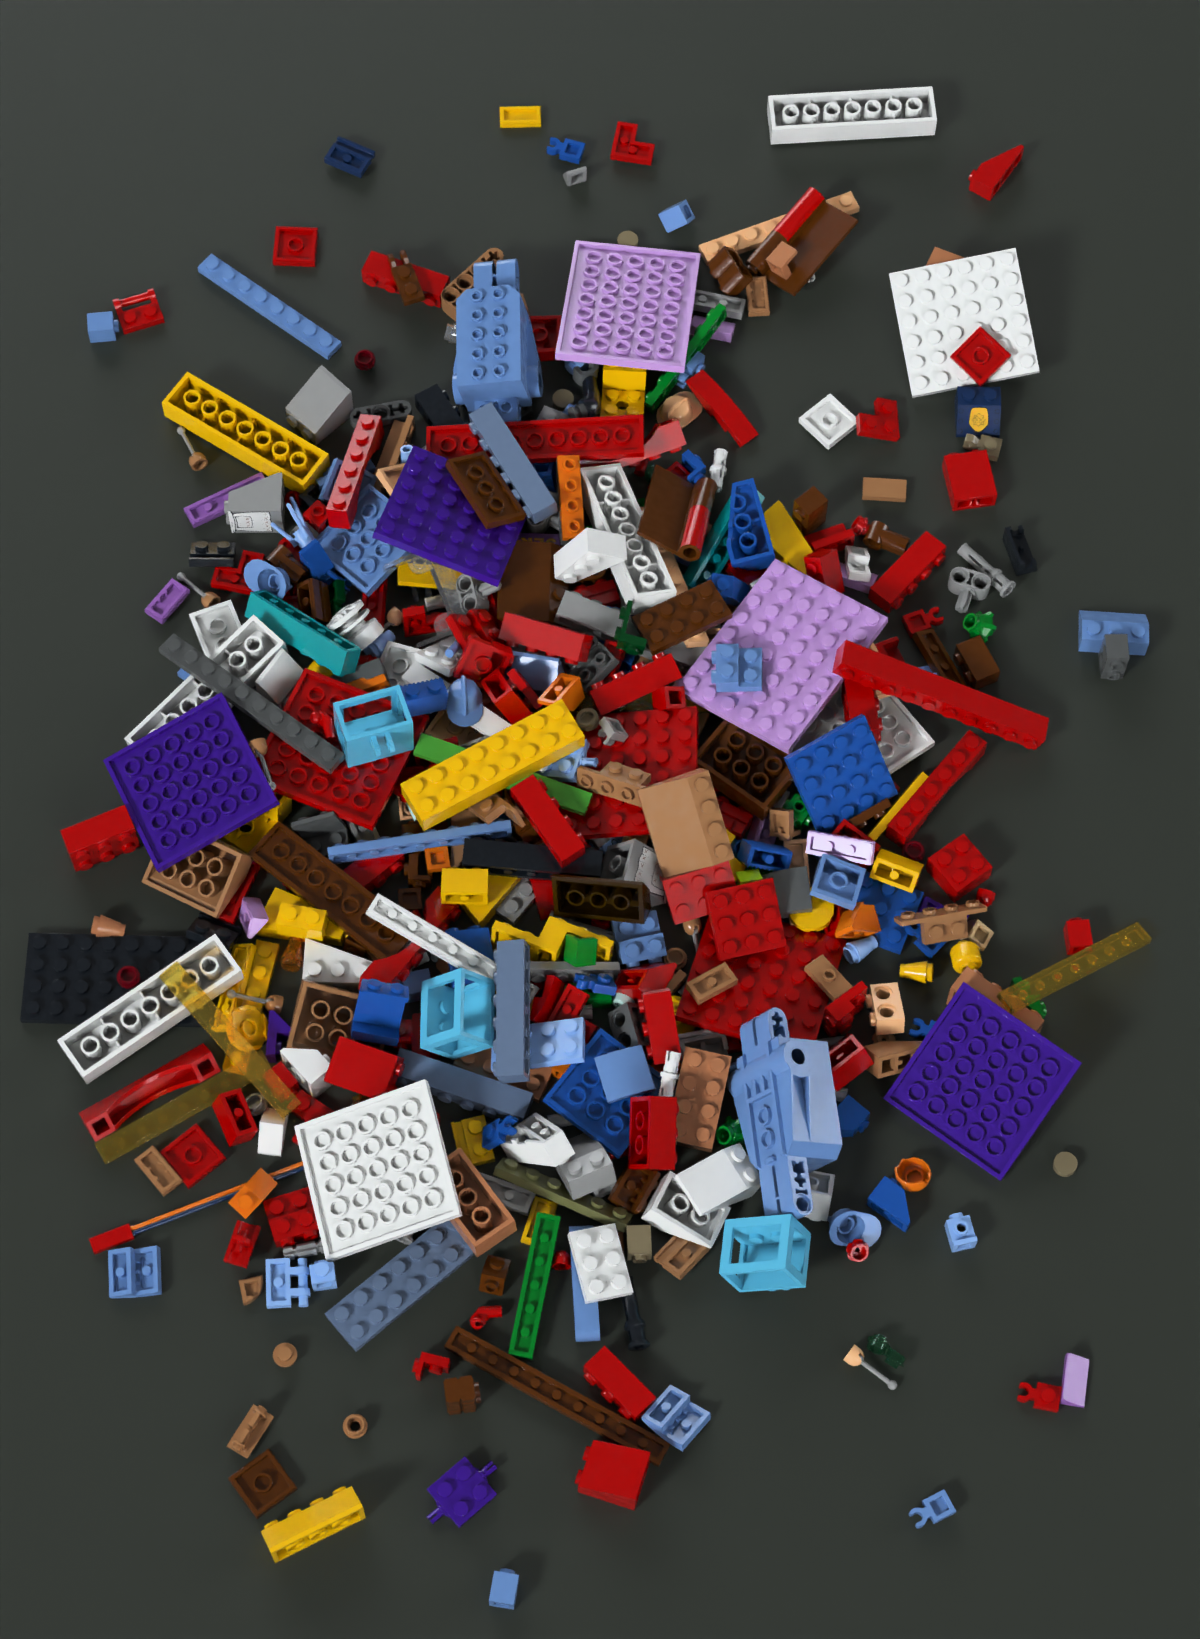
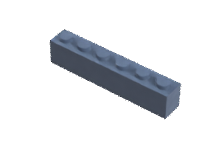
M492 402L470 413L471 423L468 426L473 435L478 434L482 449L485 452L489 451L491 455L489 457L496 468L499 467L502 473L500 475L506 484H510L513 490L511 492L517 501H521L526 518H531L537 524L558 512L556 501Z
M525 939L497 941V949L493 952L494 962L497 964V972L493 974V981L496 986V994L493 995V1004L496 1008V1017H493V1027L496 1031V1039L493 1040V1051L496 1053V1062H493V1074L502 1084L529 1082L530 946Z
M403 1048L399 1049L397 1055L405 1058L403 1062L405 1068L395 1085L404 1087L426 1079L429 1083L431 1094L437 1096L439 1100L445 1103H451V1101L458 1103L463 1109L481 1111L483 1115L489 1118L498 1117L505 1119L511 1115L518 1119V1122L512 1126L518 1125L527 1118L533 1103L532 1092L506 1083L502 1084L500 1081Z

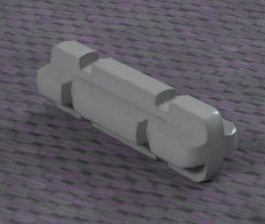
M321 1239L316 1243L315 1241L296 1244V1247H292V1245L284 1247V1258L294 1260L295 1257L304 1258L318 1255L317 1252L323 1254L324 1250Z

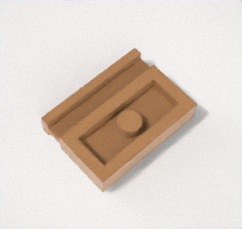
M673 1236L653 1257L656 1263L661 1264L664 1269L681 1281L711 1248Z

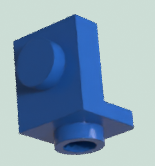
M689 449L682 454L681 465L690 473L687 476V481L695 484L700 478L705 477L706 465L703 464L702 459L697 454H693Z

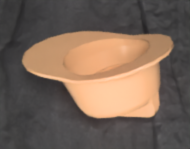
M688 391L678 392L668 397L659 407L656 415L657 422L661 423L677 418L681 429H683L702 413L703 406L694 393Z

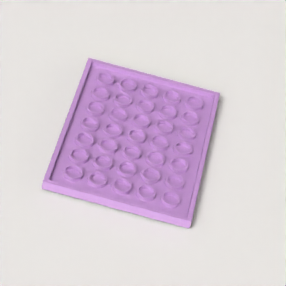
M576 240L555 360L684 373L701 253Z
M774 559L733 612L732 618L726 621L677 686H684L686 699L779 750L790 754L844 682V678L832 673L837 649L845 640L869 648L888 623V617ZM716 644H739V648H762V691H716V684L711 683V670H716V664H712L711 652L716 651Z

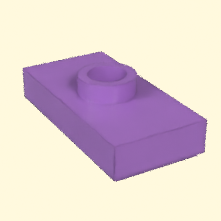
M172 578L144 609L145 613L163 625L190 594V589Z

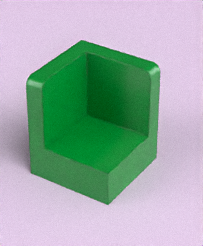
M566 934L563 960L574 967L596 965L598 939L595 937L579 939L572 934Z

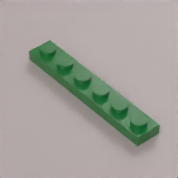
M718 303L715 309L712 308L708 312L703 325L700 324L696 328L694 337L688 343L686 364L697 351L701 352L727 317L726 307ZM667 372L659 377L655 389L650 390L645 397V406L648 412L651 414L656 412L679 381L677 377L680 373Z
M537 1212L508 1352L513 1357L533 1359L561 1216Z

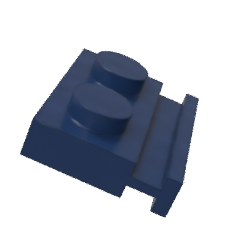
M338 136L337 141L333 143L324 157V162L362 178L371 164V160L375 157V151Z

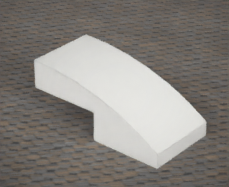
M845 546V566L848 580L870 582L872 574L868 566L870 555L867 548Z

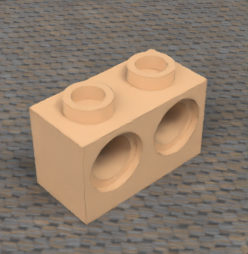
M898 982L871 984L865 1001L866 1007L871 1008L869 1022L870 1026L875 1027L876 1036L904 1033L905 1015Z

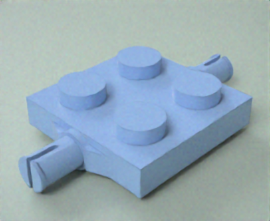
M585 739L584 747L550 764L543 774L538 771L535 773L559 782L577 783V768L579 766L596 768L598 758H587L590 743Z

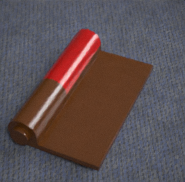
M809 187L746 260V268L753 276H756V274L758 276H766L767 281L795 297L856 226L858 220L827 203L824 196L818 190ZM781 241L792 246L798 252L788 264L792 275L787 280L772 272L766 261V258Z
M656 464L637 535L686 561L698 560L701 556L717 491L716 482L711 478L703 477L695 484H692Z

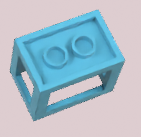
M400 685L333 703L335 732L342 752L345 754L348 768L414 750L413 720ZM391 696V710L344 722L343 709Z
M459 968L422 981L420 1048L452 1060L492 1048L495 1031L493 1017H496V1008L493 1004V995L495 994L493 979L464 968ZM465 978L474 981V983L465 986ZM455 981L454 989L445 986V984Z
M792 1214L725 1219L719 1274L739 1292L806 1288L811 1233ZM735 1238L741 1244L739 1262L731 1264Z

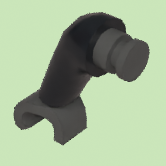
M589 363L588 371H582L578 366L573 368L572 378L578 385L583 387V399L579 400L575 408L573 406L568 408L569 418L599 416L601 410V399L597 384L599 364Z

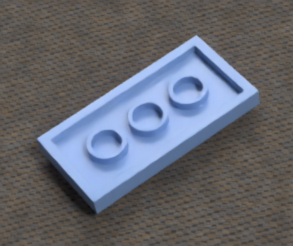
M583 1017L530 1024V1069L585 1062V1020ZM492 1047L491 1071L493 1072V1062H496V1053H494Z

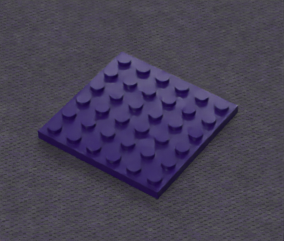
M413 446L372 538L498 587L526 517L523 521L486 529L446 468L445 464L448 459ZM508 484L509 489L513 490L510 484Z
M222 692L103 760L159 873L280 804Z
M963 982L883 1099L992 1176L1002 1181L1082 1063Z

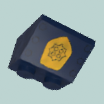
M957 386L954 400L956 437H966V433L976 437H981L983 434L999 438L1001 418L1000 387Z

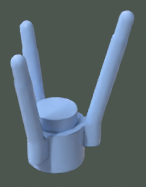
M290 496L291 504L287 503L286 506L299 527L293 533L295 538H292L274 522H271L270 525L290 541L293 547L299 545L303 549L315 538L308 528L297 503Z

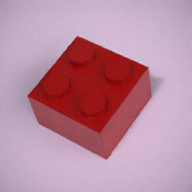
M963 833L930 856L925 869L955 903L989 879L993 867Z

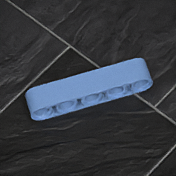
M593 1225L569 1226V1232L593 1228ZM570 1247L576 1342L600 1341L598 1302L585 1304Z

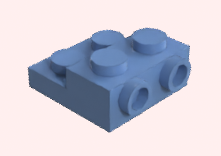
M716 644V651L711 652L712 664H716V670H711V683L716 684V691H762V648H739V644Z
M823 853L817 864L809 895L853 911L866 869L855 863H849L838 859L836 856Z
M656 910L650 911L645 924L610 921L619 964H626V968L640 966L639 961L648 959L649 964L662 961V956L667 955L664 936L660 931Z

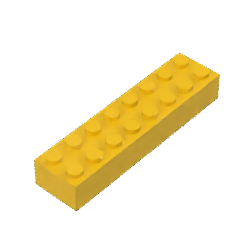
M186 372L162 401L165 417L266 476L282 473L284 486L292 491H297L299 494L303 493L312 484L316 486L315 480L323 477V473L330 467L329 454L189 372Z
M560 699L400 784L401 792L423 831L584 747L585 736L564 701Z

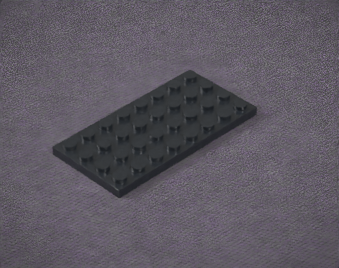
M29 933L20 1016L21 1023L82 1024L134 989H126L118 984L117 973L122 967L133 966L137 968L141 976L138 983L140 985L201 943L182 936L124 935L118 937H96L95 934ZM211 1001L173 1027L209 1028Z

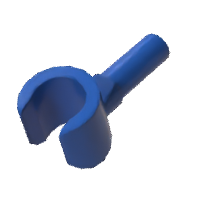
M330 569L326 573L334 580H343L348 586L353 585L347 578L339 577ZM345 586V590L348 593L350 589Z

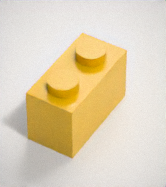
M881 848L875 858L869 877L913 893L924 864Z
M458 867L442 868L441 904L488 905V869L480 867L471 869H460Z
M281 902L276 920L278 934L302 939L308 938L319 942L324 941L328 925L327 910Z

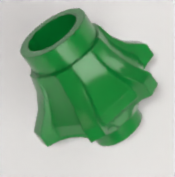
M978 611L975 614L969 613L965 616L963 627L969 632L970 639L980 635L984 643L988 642V636H991L997 627L993 625L992 618L994 614L989 611L982 614L981 611Z
M727 1116L724 1124L716 1130L717 1141L725 1145V1148L740 1143L745 1150V1142L739 1119H732L731 1116Z

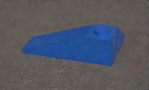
M754 478L732 483L726 544L732 567L751 571L768 568L775 559V553Z

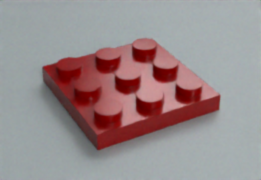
M773 877L704 892L718 961L787 946Z

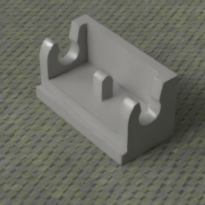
M706 1029L678 1034L682 1060L685 1046L728 1055L727 1050L729 1048L726 1035Z

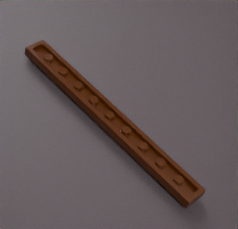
M457 1325L444 1346V1349L615 1444L651 1452L650 1463L657 1467L660 1466L671 1444Z

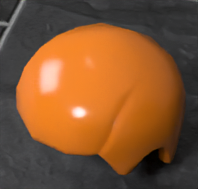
M916 1157L901 1159L899 1165L895 1166L894 1169L896 1180L904 1190L909 1192H918L924 1189L932 1176L929 1165L923 1159Z

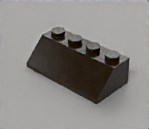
M552 874L555 916L645 924L651 910L650 889L643 882Z

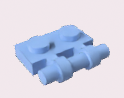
M290 1258L265 1259L267 1309L291 1308V1298H299V1307H308V1298L311 1297V1291L308 1288L310 1269L307 1267V1258H299L298 1267H291ZM291 1277H298V1288H291Z

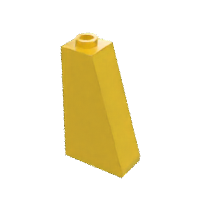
M778 500L763 513L775 553V559L807 575L804 556L813 551L783 504Z
M488 875V905L460 904V906L475 925H480L481 928H484L496 914L497 907L522 878Z
M275 887L265 906L269 920L258 931L257 935L305 942V939L278 934L276 920L281 902L313 907L301 897ZM328 919L324 941L319 943L343 946L349 935Z

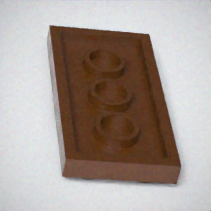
M485 451L446 461V468L486 529L525 519V511Z
M708 580L631 618L640 636L647 639L646 646L653 656L731 619L732 612L712 580Z

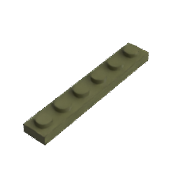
M503 1157L493 1175L605 1225L615 1223L617 1230L623 1233L626 1230V1226L631 1223L634 1215L622 1207H615L606 1203L602 1198L593 1197L588 1194L573 1200L564 1183L559 1179L550 1178L541 1174L536 1169L527 1168L518 1164L514 1159Z

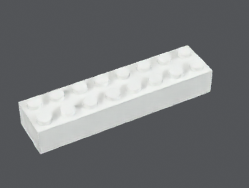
M932 86L768 96L767 116L771 145L935 135L937 115Z
M621 464L580 468L583 506L593 529L626 536L627 560L610 567L625 604L627 605L628 600L633 601L630 615L639 614L675 597L677 590L657 545L637 535L642 511Z
M253 614L209 658L253 688L257 678L282 648L287 653L289 652L285 642ZM190 675L124 738L127 745L134 743L216 696L217 693Z
M214 934L57 1041L85 1083L89 1084L244 979L242 970L217 935Z

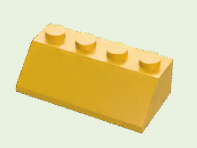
M340 1487L332 1492V1496L326 1499L323 1497L318 1498L310 1503V1507L302 1511L301 1509H296L287 1515L288 1518L280 1522L274 1520L266 1524L261 1534L274 1562L277 1563L365 1519L363 1506L353 1487Z

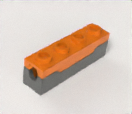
M557 455L554 465L560 546L563 547L571 541L569 539L575 538L585 529L579 455Z
M380 658L357 666L355 673L342 677L330 676V678L369 693L391 687L385 666Z

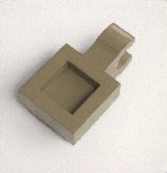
M966 433L963 448L967 450H987L989 460L997 462L1003 439L983 434L978 439L975 435Z

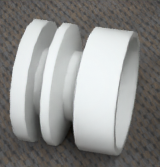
M358 600L338 611L326 627L332 631L338 629L335 633L360 647L362 651L376 640L385 629L376 618L368 621L364 620L370 610L366 608L358 613L364 606L362 600Z

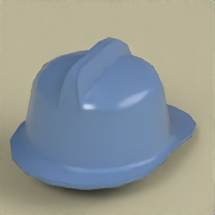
M253 559L244 568L245 582L253 592L266 589L283 599L287 591L293 587L290 584L289 575L284 569L274 567L266 561Z
M462 675L460 679L455 680L447 689L448 704L446 709L448 718L452 723L468 727L479 722L482 717V692L473 680Z
M843 1208L836 1211L832 1216H828L827 1219L830 1228V1239L834 1244L840 1246H847L854 1239H862L870 1247L877 1242L881 1235L882 1227L880 1221L868 1213Z

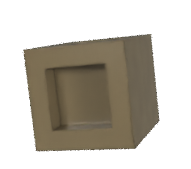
M651 1225L626 1226L627 1261L632 1260L633 1263H645L647 1260H651Z

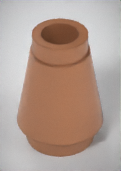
M100 915V917L94 916L91 934H95L96 937L124 936L126 924Z

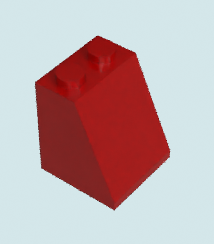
M339 1036L324 1082L374 1098L397 1089L395 1084L398 1077L403 1074L405 1058L354 1039Z
M593 1440L591 1447L586 1446L582 1460L586 1461L584 1469L578 1470L575 1484H578V1492L635 1511L650 1464L651 1452Z

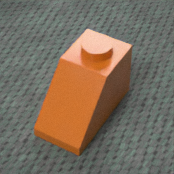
M560 673L538 698V704L549 706L562 699L568 710L574 711L585 699L580 677Z
M858 902L853 911L847 910L843 912L835 932V937L863 939L880 932L881 927L875 906Z
M260 1167L231 1198L228 1204L246 1219L278 1183Z

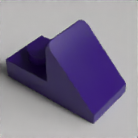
M269 1010L266 1044L267 1063H277V1055H281L282 1041H288L290 1026L274 1010Z

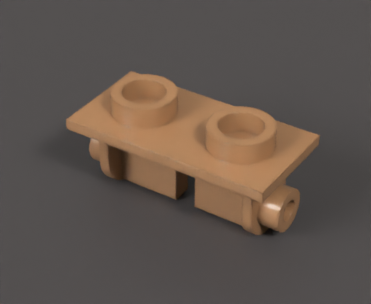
M253 1404L227 1444V1447L248 1459L274 1416L269 1414L264 1407Z

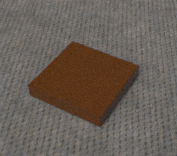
M269 1448L228 1477V1480L256 1519L298 1490Z

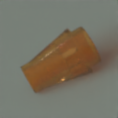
M290 937L280 959L282 969L287 972H297L303 966V940L301 938Z

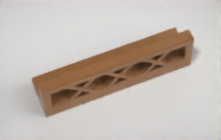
M408 415L405 422L394 420L374 475H376L377 470L380 468L400 464V448L404 445H410L415 431L414 416ZM377 478L374 488L389 499L388 492Z

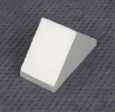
M267 1108L264 1111L259 1124L258 1154L282 1157L289 1110Z

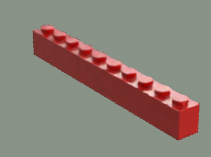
M845 640L836 651L832 673L840 675L844 679L856 681L865 687L877 689L883 694L895 696L904 702L916 704L925 710H931L942 714L946 718L963 722L967 726L979 728L985 733L997 735L1006 741H1013L1027 749L1036 750L1046 740L1048 717L848 640Z

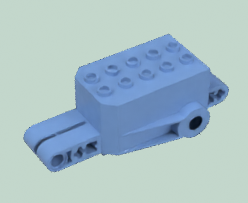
M517 258L497 260L496 267L494 261L474 263V288L466 289L456 299V357L452 376L454 400L456 405H465L468 412H473L492 402L504 422L521 421V407L532 406V398L543 396V379L531 320L520 295Z
M774 1007L741 1025L740 1038L743 1056L736 1059L737 1069L729 1074L727 1086L734 1098L749 1161L759 1170L764 1215L792 1214L798 1220L809 1215L813 1210L809 1173L837 1160L843 1144L828 1042L789 1038L790 1033L786 1015L781 1009Z

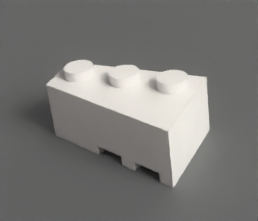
M587 527L553 555L555 579L563 580L565 583H575L626 561V536Z
M305 938L302 979L359 993L360 977L373 961Z
M536 1112L516 1125L514 1128L518 1132L513 1136L507 1135L506 1142L501 1144L508 1159H514L520 1163L556 1167L568 1162L570 1157L575 1154L563 1130Z

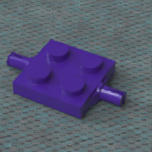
M464 1456L427 1488L428 1493L434 1498L437 1508L426 1516L427 1519L434 1524L445 1515L458 1528L464 1525L497 1496V1493L487 1481V1477L497 1470L496 1465L492 1466L493 1462L489 1461L488 1464L479 1470Z

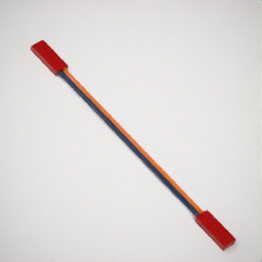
M298 1162L268 1175L275 1181L303 1171V1162ZM246 1183L134 1226H130L128 1223L91 1237L89 1241L93 1252L98 1254L132 1241L134 1236L228 1200Z

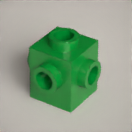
M795 794L791 800L788 798L782 808L794 810V829H800L802 832L806 826H810L812 821L801 796Z

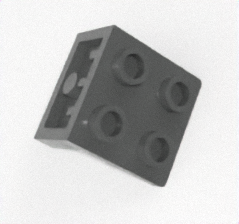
M323 811L317 816L302 817L291 823L292 829L327 859L329 858L327 847H332L337 843L351 844L348 826L341 818L337 817L334 811Z

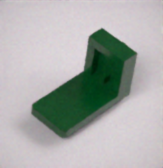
M628 600L626 607L622 606L619 619L622 620L621 627L617 626L614 640H618L616 648L625 650L626 653L631 655H642L647 639L626 634L633 601Z

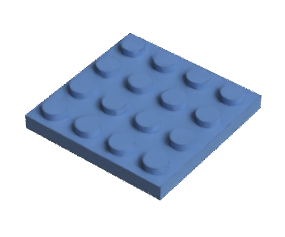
M368 484L359 493L357 513L351 529L333 528L328 525L316 538L334 564L335 570L368 597L411 554L372 538L389 499L371 484Z

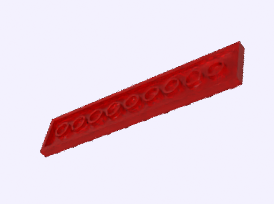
M643 414L505 422L531 463L556 462L557 455H579L580 460L645 457ZM468 424L426 426L427 451L447 459L484 451L479 443L480 437L478 434L473 435ZM486 451V454L490 457L489 451Z

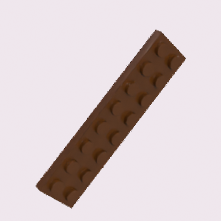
M280 821L248 853L253 861L313 908L327 910L328 919L378 959L387 958L399 953L411 942L367 916L366 911L376 896Z

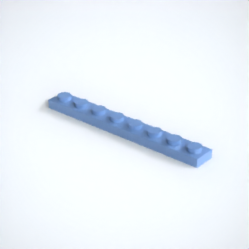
M212 253L198 266L199 273L327 360L342 346L340 340Z
M496 819L489 825L475 822L469 826H450L447 829L438 831L429 829L423 833H404L401 836L392 838L383 836L378 838V840H358L355 843L346 845L344 843H337L332 847H327L328 857L332 863L340 864L425 851L426 848L464 845L465 838L481 837L484 840L512 837V827L510 820Z

